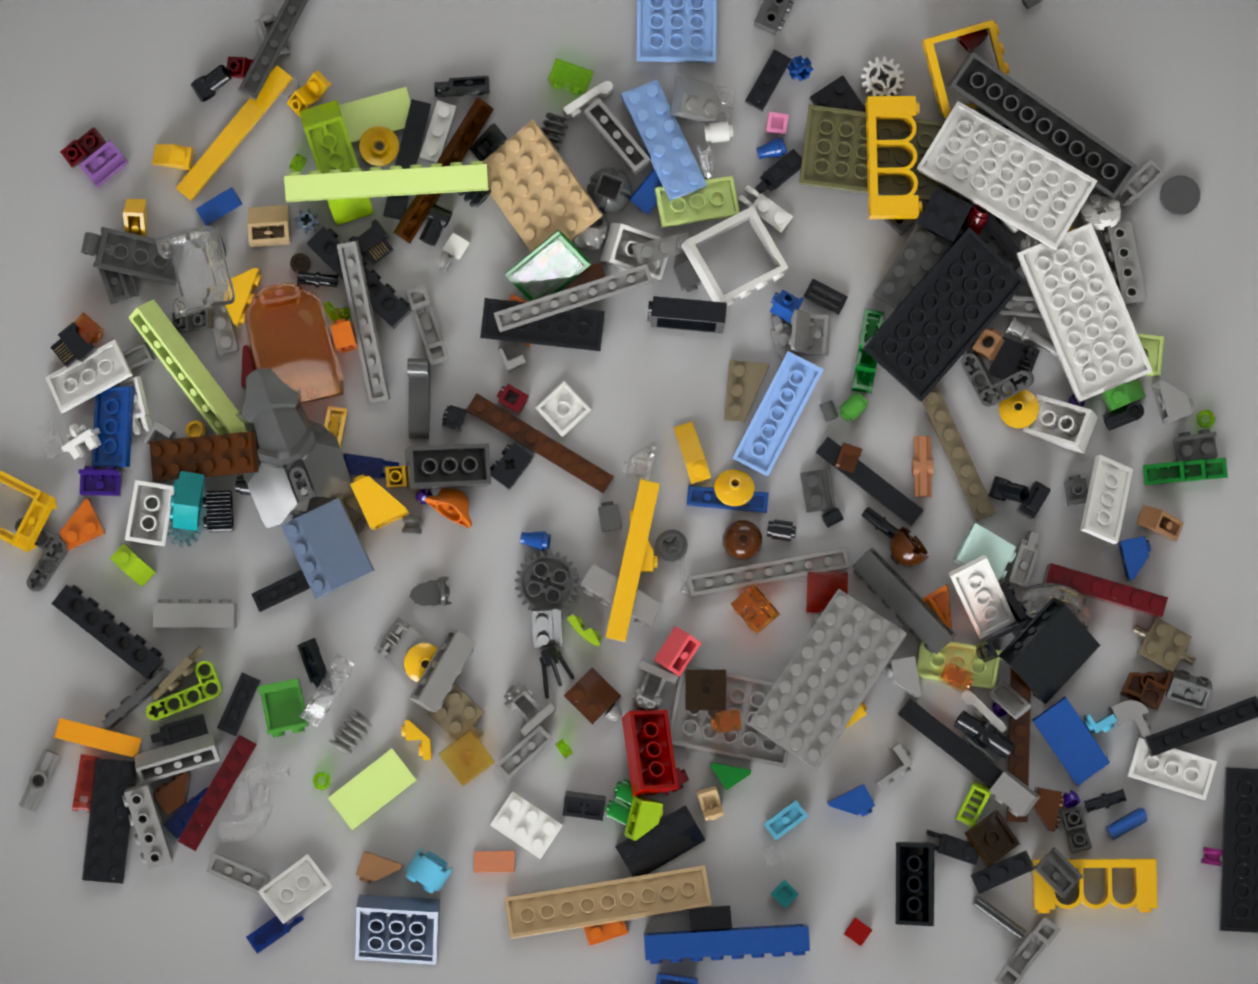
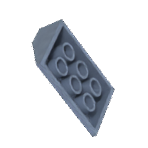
M341 498L328 502L281 525L315 599L326 596L375 571Z
M359 894L356 906L355 960L436 965L440 900Z

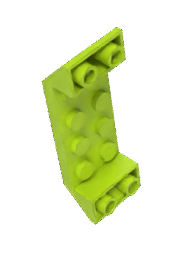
M338 100L299 112L317 170L321 171V174L329 173V170L341 169L342 173L349 172V169L359 168ZM370 198L327 200L336 226L375 214Z

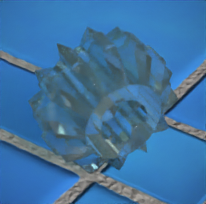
M169 526L168 530H173V532L167 534L169 538L174 537L172 540L173 544L179 541V547H183L186 541L187 546L190 547L192 546L190 539L197 542L198 539L194 535H201V531L189 530L188 533L185 532V535H183L179 528Z

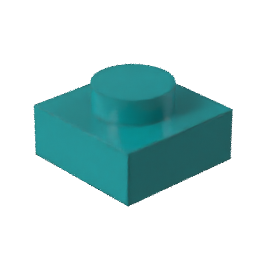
M785 879L770 893L784 908L799 895Z

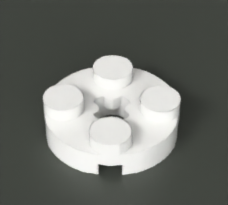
M1099 194L1091 195L1090 199L1084 203L1080 210L1083 223L1085 225L1092 223L1094 230H1104V227L1109 225L1114 227L1121 219L1120 202L1109 197L1100 196Z

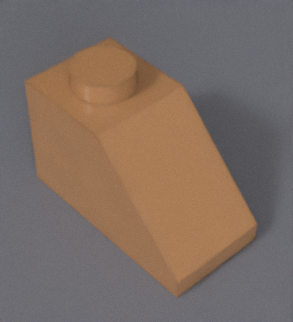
M1143 505L1136 524L1146 530L1177 541L1184 522L1163 510Z
M364 851L356 875L360 876V881L370 884L371 880L375 882L400 870L403 864Z

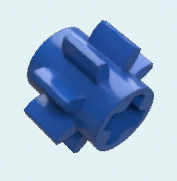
M801 55L791 59L790 65L787 66L791 78L795 79L797 77L799 81L809 78L811 71H813L809 58L803 59Z

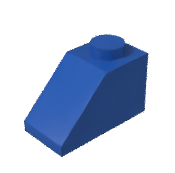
M1145 536L1118 542L1126 581L1135 579L1149 557L1148 552L1151 551L1149 540L1145 539Z
M864 784L827 802L830 807L855 815L861 814L862 817L873 812L871 808L875 807Z

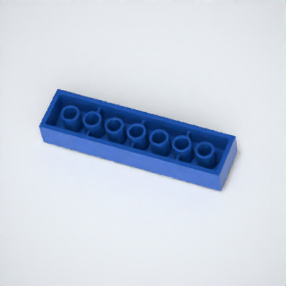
M807 924L644 933L645 960H649L650 964L662 963L663 959H670V963L683 962L682 958H690L691 961H703V957H711V960H723V956H731L732 959H743L744 955L751 954L752 958H762L767 953H772L773 957L785 956V952H792L794 956L806 955L805 951H810L809 926Z

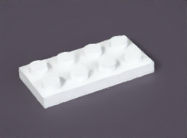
M114 339L98 348L97 351L83 362L77 360L68 368L65 366L48 375L45 379L60 412L65 413L133 376L118 341Z
M1102 455L1095 456L1080 528L1081 531L1112 544L1118 543L1133 473L1132 468Z
M985 554L948 573L979 639L1015 622V618Z
M1138 737L1127 777L1206 801L1217 761L1178 749H1172L1151 757L1145 740Z

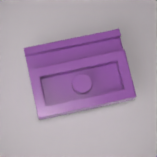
M109 139L80 163L79 166L93 183L100 187L129 162Z

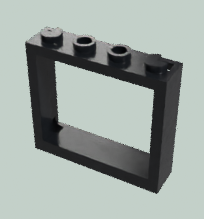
M653 296V301H649L647 321L651 322V327L722 334L726 319L727 303Z

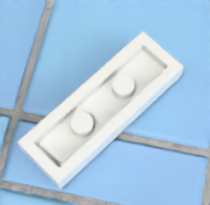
M437 100L420 153L421 159L437 163L443 153L457 106Z

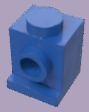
M782 289L780 294L777 292L774 294L770 302L773 304L770 312L791 323L794 310H799L804 298L801 297L799 299Z

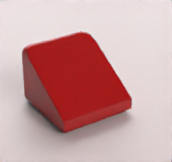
M854 918L843 934L859 946H862L872 932V929L857 918Z

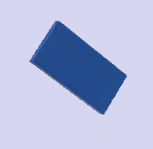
M112 386L95 396L93 430L99 428L101 433L97 436L101 445L92 450L91 466L130 467L134 387Z
M1065 696L1032 719L1075 785H1080L1110 763Z

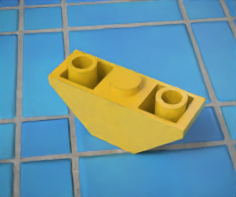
M258 268L250 269L229 279L222 296V300L236 327L240 328L241 324H245L248 313L246 310L248 305H252L255 294H253L255 286L258 287L262 279L261 271Z

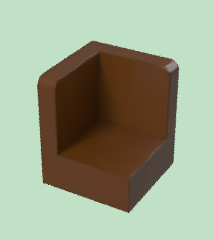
M843 442L834 467L853 473L863 449Z

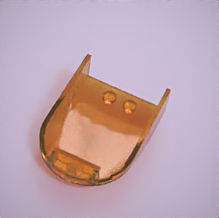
M293 283L274 284L259 291L250 305L248 304L245 314V325L254 369L271 368L293 390L297 391L300 389V403L344 395L342 371L326 311L319 297L314 292H310L302 288L301 285Z

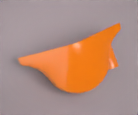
M441 488L437 495L427 496L425 502L447 519L469 529L472 526L469 516V499L462 491Z

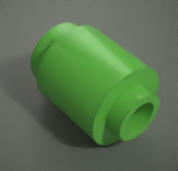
M857 392L855 395L852 394L839 407L841 410L839 414L847 422L849 420L853 422L867 408L866 405L869 402Z

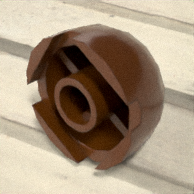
M738 520L731 523L725 529L722 536L725 551L737 560H747L754 557L762 546L760 529L754 523L747 520Z
M901 527L890 540V551L892 552L890 557L896 564L901 563L907 567L918 566L929 557L926 555L928 551L916 535L914 537L910 536L908 533L911 531L906 527Z

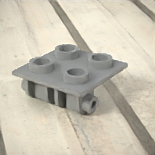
M398 617L374 647V650L406 673L404 658L408 650L416 644L429 643L430 641Z

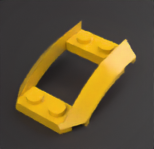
M0 470V482L33 498L15 534L0 527V539L28 553L38 547L35 545V542L52 509L57 510L56 498Z

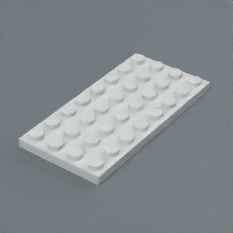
M959 101L955 104L916 169L918 172L1054 250H1057L1097 183L1096 179Z
M1092 223L1067 232L1057 250L1044 243H1040L1016 253L1077 402L1153 372Z

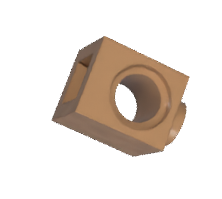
M985 328L972 349L975 353L993 362L1004 343V339L999 331L993 328L990 330ZM987 340H994L992 346L985 347V343Z

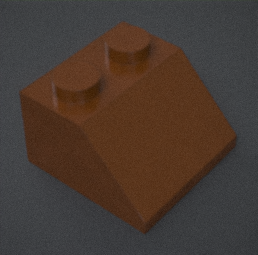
M593 667L564 695L592 725L621 696Z

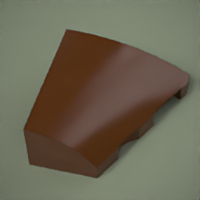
M1130 672L1124 682L1120 695L1158 710L1174 672Z

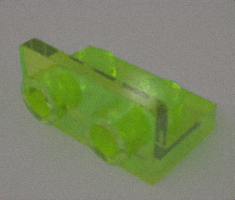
M556 58L552 71L548 76V82L551 83L552 87L557 89L564 87L570 89V93L580 96L587 93L594 71Z

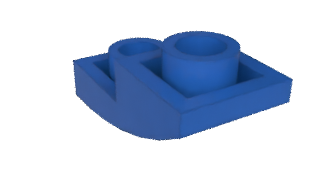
M231 187L196 208V211L204 224L208 226L210 222L213 223L243 203L234 188Z

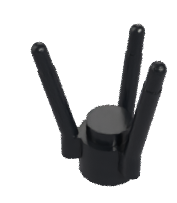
M556 647L540 652L542 657L539 660L542 666L546 699L549 698L546 664L547 667L552 666L559 686H562L556 667L559 661L569 677L574 679V675L564 661L561 652H557Z

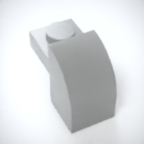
M1125 700L1108 707L1111 714H1114L1118 720L1115 722L1117 726L1132 720L1140 737L1151 734L1149 731L1151 725L1148 719L1142 716L1148 713L1149 710L1141 702Z

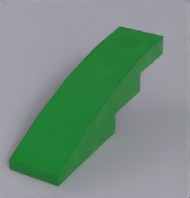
M864 309L852 391L872 394L877 362L862 347L883 324L884 312Z
M1225 457L1143 465L1144 484L1157 485L1228 478L1227 459Z

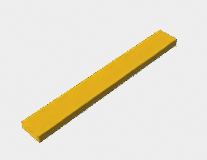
M277 65L269 74L256 101L249 98L178 184L176 189L192 202L293 78Z
M642 479L639 481L605 638L626 641L660 483Z

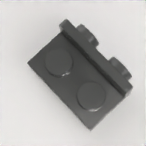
M1204 429L1199 430L1198 434L1191 435L1190 432L1178 433V437L1173 439L1176 462L1218 457L1215 442L1216 432Z
M1174 670L1165 696L1167 699L1205 710L1213 691L1212 682L1204 676L1197 677L1185 670Z

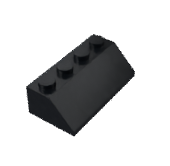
M684 805L660 819L657 826L635 841L628 838L615 847L631 875L635 877L651 873L704 842L705 838L688 808Z
M896 842L895 924L934 926L935 843Z

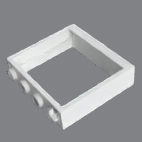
M753 206L687 239L681 245L712 301L727 303V306L735 302L734 299L739 296L741 299L751 294V290L755 288L760 290L766 287L768 281L773 279L775 282L784 277V272L788 269L786 262ZM749 220L773 262L775 269L724 295L698 251L697 246Z

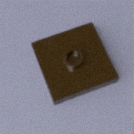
M685 670V710H726V670Z
M998 810L989 814L964 833L987 867L1020 844Z

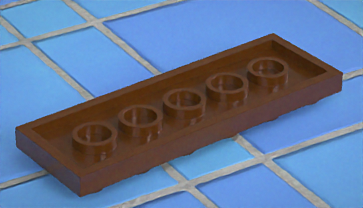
M255 431L149 442L153 482L179 479L180 471L204 474V477L259 472Z

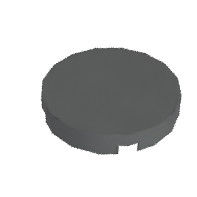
M1177 175L1171 177L1163 184L1160 190V201L1162 206L1171 214L1183 216L1189 214L1197 207L1200 201V190L1193 179Z

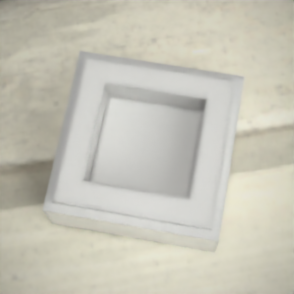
M452 233L443 251L460 261L470 242Z

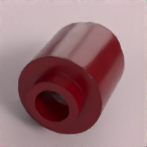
M975 205L970 209L962 228L965 230L967 227H970L979 235L988 220L989 212Z

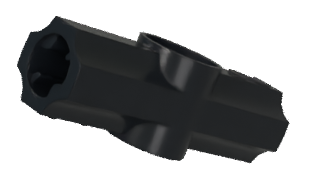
M964 710L957 717L954 727L972 737V741L976 745L989 748L1004 759L1013 750L1015 743L998 733L996 727L992 724L980 721Z

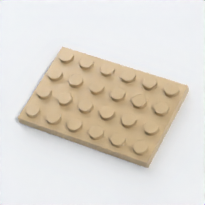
M531 120L483 161V164H487V191L491 190L490 195L530 251H533L557 230L562 232L570 241H573L603 216L535 120ZM560 242L549 253L552 256L556 255L564 248V245ZM544 255L538 262L540 265H543L549 258Z

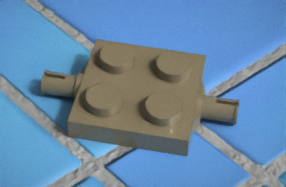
M1155 617L1147 630L1137 624L1132 629V632L1142 637L1141 645L1136 653L1166 670L1174 672L1181 660L1191 665L1196 661V657L1186 653L1192 636L1162 619Z
M198 646L158 685V688L150 696L157 701L163 693L172 690L176 691L182 685L181 680L195 672V665L198 663L197 659L205 651Z
M456 684L447 693L442 707L437 712L429 711L427 713L456 742L469 731L478 739L484 734L476 726V723L485 711Z

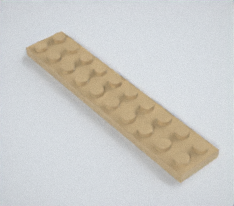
M705 865L504 898L510 939L712 906Z

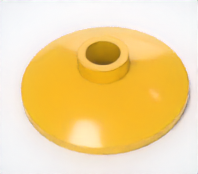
M375 126L364 132L359 142V150L363 159L369 164L385 166L397 157L399 141L395 133L389 128ZM377 143L383 144L382 150L376 149Z
M1023 390L1000 402L999 414L1003 422L1008 426L1016 429L1026 428L1037 419L1039 403L1031 392ZM1021 404L1022 409L1016 410L1015 406Z
M731 469L722 472L717 477L714 490L717 498L722 503L729 506H741L751 500L755 486L752 478L747 473ZM732 483H737L738 486L735 487Z
M419 643L408 650L404 658V668L412 680L419 681L426 667L421 666V663L424 660H427L428 663L430 662L437 650L436 646L430 643Z

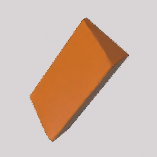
M475 851L474 873L515 872V851Z

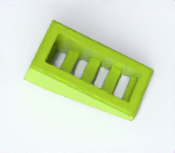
M974 780L955 819L973 827L991 795L989 791L991 788ZM974 790H977V791H979V792H981V793H983V794H985V795L982 796V795H980V794L974 792ZM971 796L980 800L981 803L979 804L971 800ZM967 804L977 808V811L966 807ZM965 811L973 815L974 818L972 819L968 816L963 815L962 813Z

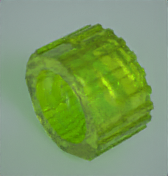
M296 154L290 163L289 169L293 172H301L306 165L307 159L300 154Z
M1203 410L1196 417L1198 425L1203 428H1209L1216 420L1211 410ZM1204 414L1210 417L1209 423L1202 422L1201 417Z
M564 739L555 744L565 759L573 754Z
M318 772L313 776V785L316 789L324 790L330 786L331 777L327 773ZM320 776L326 778V783L323 786L317 783V779Z

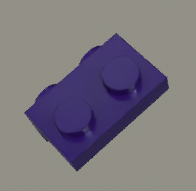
M84 466V469H79V495L121 496L122 472L117 470V467L106 466L104 470H96V466Z

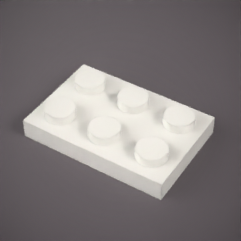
M513 791L490 824V826L539 859L542 858L563 826Z
M307 854L258 892L282 924H284L331 889L332 885Z

